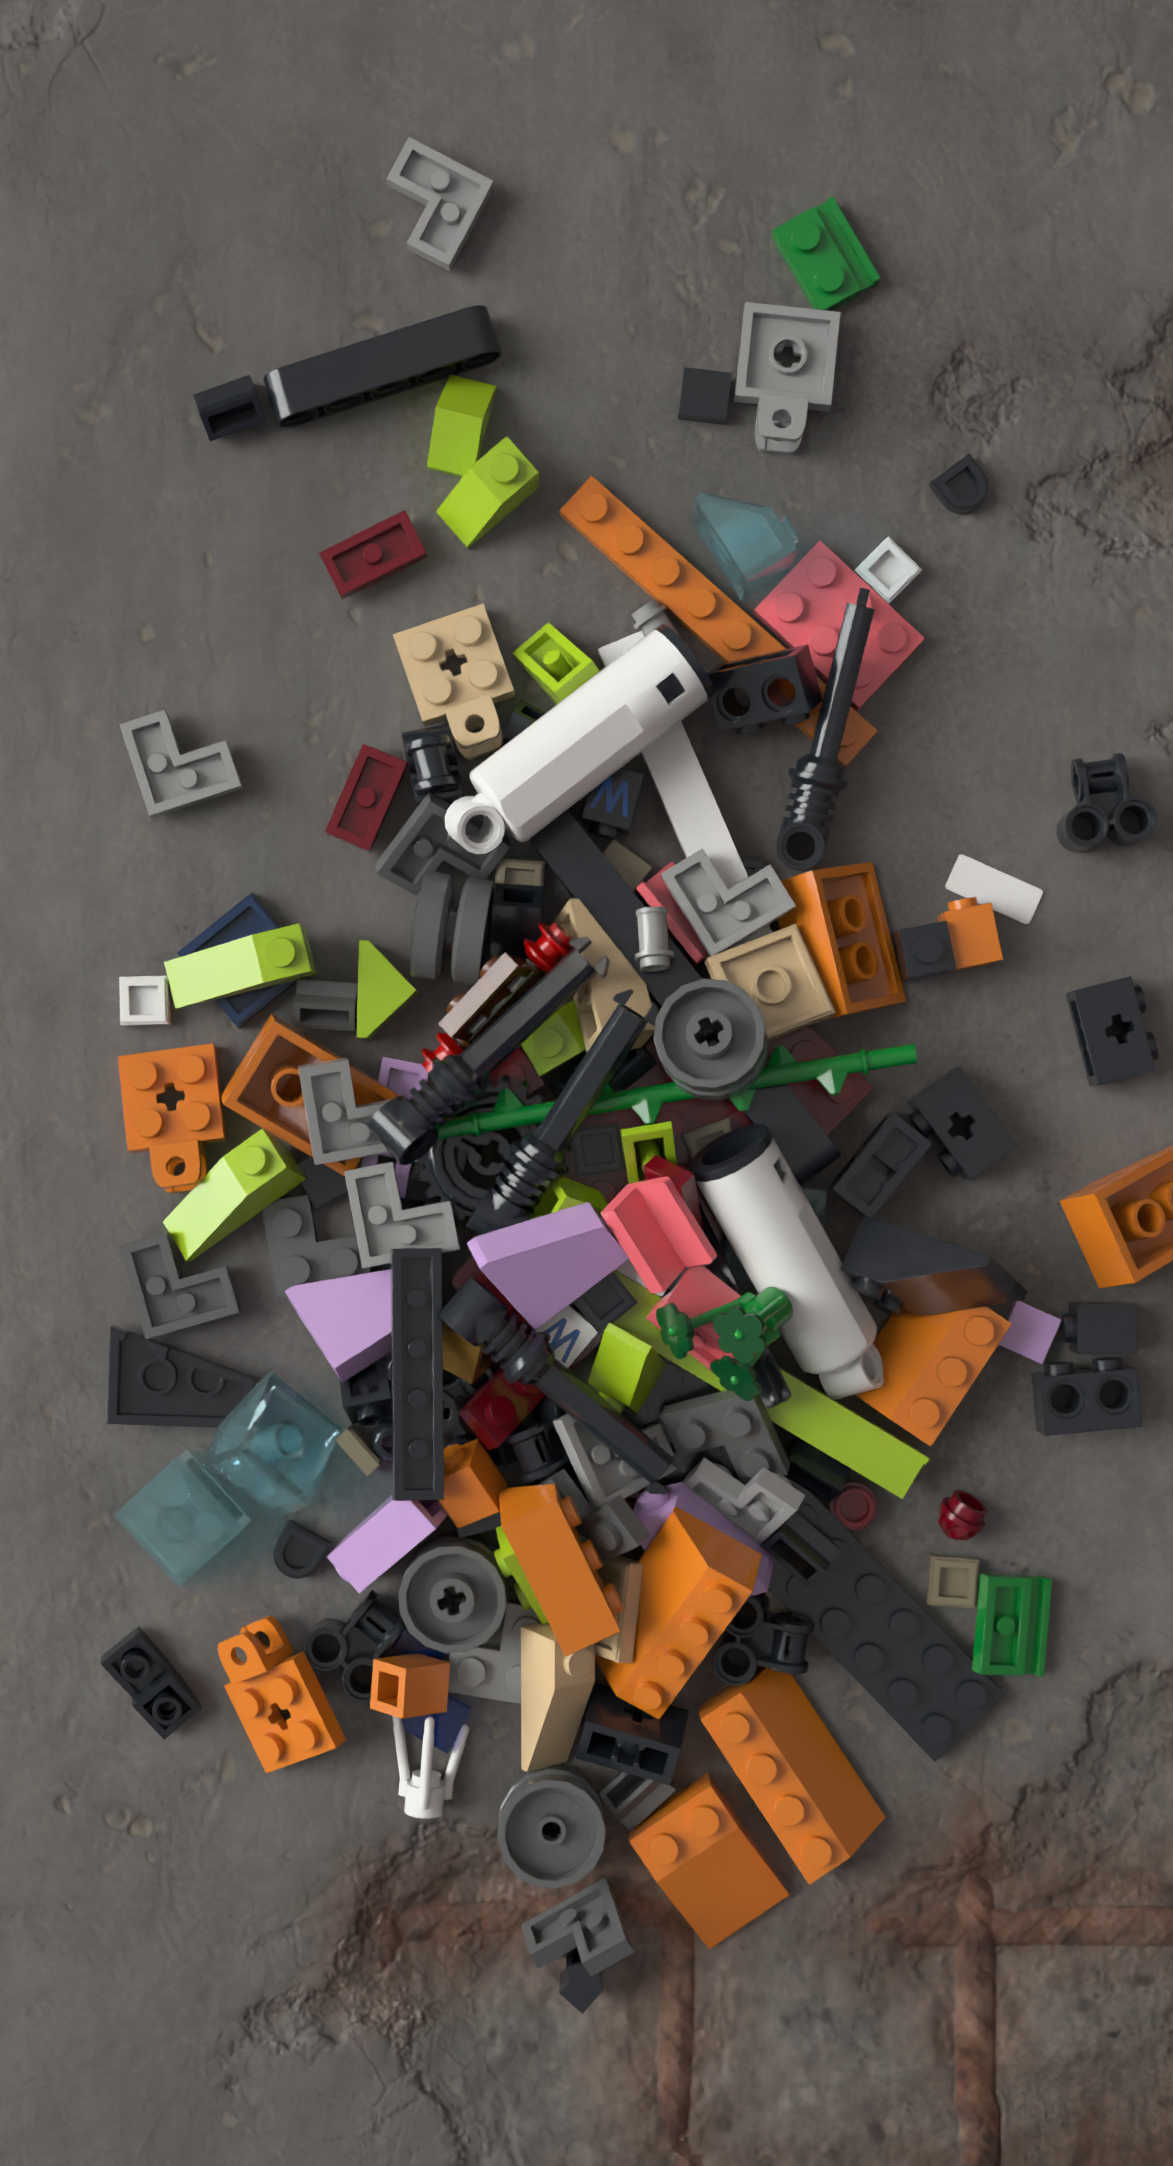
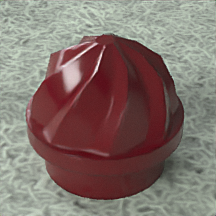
M957 1489L951 1497H945L940 1503L938 1523L947 1537L954 1540L967 1541L985 1527L983 1519L987 1515L988 1510L979 1499L970 1493Z

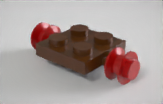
M540 922L538 925L542 936L537 941L526 938L523 941L525 952L529 959L505 952L502 956L498 955L489 960L479 973L481 978L469 991L458 994L448 1004L446 1008L448 1014L438 1023L446 1032H438L436 1034L440 1045L435 1050L428 1048L421 1050L426 1059L422 1063L428 1073L432 1070V1061L436 1057L442 1061L448 1054L460 1055L546 975L563 955L566 956L572 950L569 942L574 938L556 922L550 927Z

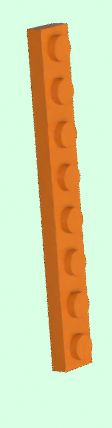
M592 475L560 509L559 514L566 522L650 597L656 599L659 605L665 604L667 607L666 611L724 663L786 649ZM817 677L823 699L826 684ZM779 678L781 691L786 696L795 697L796 691L793 684L787 679ZM822 702L809 712L810 718L794 724L812 741ZM851 706L837 761L841 763L844 769L878 731Z

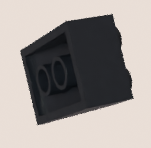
M867 1216L863 1217L840 1268L855 1281L853 1288L856 1291L875 1299L873 1305L876 1308L900 1317L902 1311L921 1317L1023 1301L1028 1292L992 1256Z

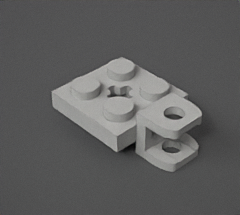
M745 302L734 402L758 404L754 436L759 451L793 455L801 443L806 425L807 410L830 411L841 312ZM783 347L793 348V355L800 357L801 361L793 363L789 368L783 367L781 362L775 360L774 354H781Z

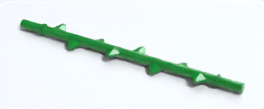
M915 1044L865 1051L862 1048L857 1053L797 1062L784 1046H777L774 1048L767 1067L763 1068L758 1080L740 1095L730 1097L729 1099L740 1112L747 1111L758 1088L817 1079L831 1096L839 1095L847 1074L863 1072L866 1075L871 1070L917 1063ZM674 1082L613 1091L607 1085L587 1116L633 1109L646 1125L655 1124L664 1103L695 1099L696 1097L680 1090ZM510 1088L501 1089L493 1111L478 1113L475 1110L470 1115L458 1116L453 1119L445 1118L448 1124L444 1127L438 1123L435 1126L439 1131L437 1140L470 1134L481 1136L482 1132L542 1123L555 1101L523 1106Z

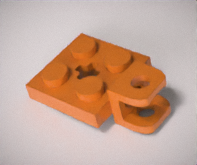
M214 1043L118 1056L128 1152L133 1154L150 1151L154 1180L168 1193L192 1191L208 1173L206 1147L204 1144L227 1141L216 1046ZM174 1086L177 1092H184L185 1100L178 1101L176 1105L177 1110L169 1111L165 1103H160V1096L165 1094L166 1088ZM185 1163L184 1172L175 1176L176 1167Z
M271 1615L245 1625L241 1628L240 1634L227 1638L218 1644V1654L221 1663L230 1679V1682L224 1685L225 1690L266 1773L336 1749L347 1740L305 1652L290 1656L294 1653L288 1637L280 1623ZM259 1631L267 1634L270 1639V1646H266L260 1641ZM236 1647L244 1650L247 1661L243 1662L237 1657ZM279 1708L281 1710L288 1709L291 1717L288 1720L284 1719L280 1714Z

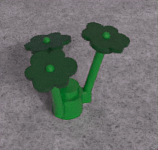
M767 1287L756 1296L746 1292L735 1301L689 1318L684 1312H679L673 1302L658 1308L656 1311L658 1324L662 1328L660 1330L661 1338L666 1345L670 1346L673 1355L677 1359L685 1358L687 1353L693 1350L694 1343L692 1339L694 1337V1329L713 1321L714 1330L721 1336L718 1340L720 1349L727 1353L732 1352L734 1358L732 1359L724 1355L721 1359H714L710 1364V1369L720 1378L719 1382L722 1387L728 1391H734L738 1397L745 1401H752L755 1395H759L762 1391L761 1385L755 1381L756 1373L752 1367L767 1347L780 1337L779 1328L788 1322L793 1315L791 1301L785 1293L775 1287Z

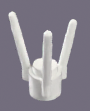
M392 1716L400 1776L398 1795L405 1797L404 1811L407 1815L416 1818L431 1819L440 1817L443 1814L444 1800L452 1799L453 1782L470 1728L466 1724L460 1727L444 1778L441 1780V1773L432 1770L435 1720L432 1717L426 1718L421 1769L413 1771L412 1777H410L402 1718Z

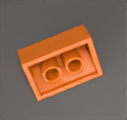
M873 862L812 870L781 880L796 908L778 919L780 930L797 924L836 1011L832 1017L822 1021L906 1002Z
M986 1306L921 1317L902 1311L900 1317L890 1315L872 1343L882 1358L884 1383L878 1389L859 1393L856 1396L931 1447L1012 1323Z
M555 1484L511 1487L500 1491L501 1527L565 1657L621 1632L617 1614L624 1610L621 1599L613 1583L604 1585L597 1572L598 1569L603 1567V1564L593 1541L590 1539L583 1542L576 1526L582 1524V1521L572 1498L568 1496L562 1499Z

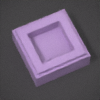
M1021 1301L1013 1302L1006 1317V1320L1012 1323V1325L998 1345L1042 1364L1061 1323V1319Z

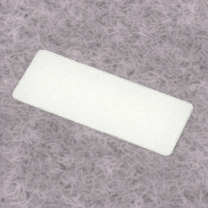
M963 854L958 856L945 885L947 890L965 898L976 897L979 904L992 903L993 910L1024 924L1030 923L1043 894L1041 889Z

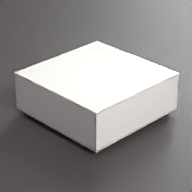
M889 536L854 570L888 604L922 571Z
M168 976L119 977L120 1025H171V992Z

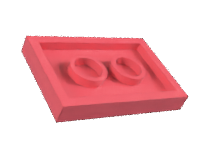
M819 540L754 609L753 614L789 648L808 644L815 672L827 682L847 603L856 604L860 588L869 589L870 593L866 607L875 610L851 706L858 711L917 649L925 638Z

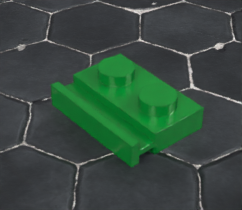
M833 196L818 207H812L772 230V239L813 309L832 311L856 298L864 290L879 284L880 277Z
M980 1573L972 1671L980 1675L1024 1676V1674H1034L1036 1676H1044L1052 1589L1051 1578L1041 1575L1036 1577L1016 1574Z

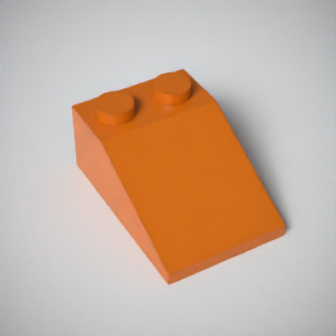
M271 1014L222 1092V1103L313 1157L298 1066L341 1059L342 1057ZM349 1062L356 1105L389 1100L399 1096ZM362 1157L324 1163V1165L345 1176L344 1171L355 1169Z
M1173 1145L1102 1177L1060 1200V1204L1099 1289L1136 1283L1173 1261Z
M706 1772L666 1799L632 1832L628 1830L630 1844L657 1884L709 1949L790 1895L709 1772Z

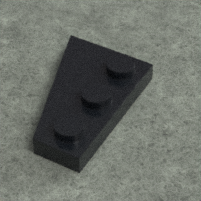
M113 1325L110 1327L107 1424L254 1428L257 1378L158 1341L145 1339L144 1336Z

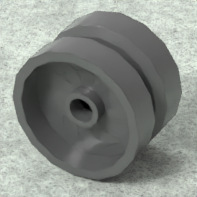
M426 871L412 923L410 966L412 977L437 980L443 972L447 952H452L451 976L454 982L474 986L481 978L479 973L485 964L495 889L494 881L469 878L463 885L459 907L454 906L455 883L451 875Z
M701 979L681 986L665 1000L655 1021L654 1042L666 1074L680 1090L698 1099L721 1101L740 1095L758 1080L767 1063L769 1040L759 1006L744 989L726 980ZM710 1036H718L719 1043L709 1047L705 1040Z
M458 1532L442 1533L426 1541L411 1558L398 1592L400 1615L409 1633L424 1646L443 1653L468 1652L486 1643L500 1627L511 1591L510 1576L506 1578L502 1574L494 1555V1550L497 1549L485 1538L477 1535L459 1538ZM454 1586L456 1593L461 1591L464 1593L462 1595H453L449 1592L448 1587Z
M557 1764L530 1772L524 1771L510 1783L501 1800L497 1841L503 1861L516 1877L535 1887L558 1889L579 1882L594 1869L604 1850L606 1822L603 1802L598 1795L600 1792L587 1775L569 1765ZM548 1822H555L560 1827L554 1829L553 1826Z

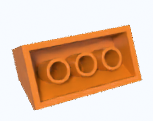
M675 1506L637 1560V1562L642 1563V1578L632 1663H617L595 1654V1661L615 1695L653 1717L660 1719L753 1592L762 1554Z
M759 1666L754 1676L747 1683L740 1686L729 1685L698 1706L701 1722L809 1885L848 1860L886 1818L792 1674Z

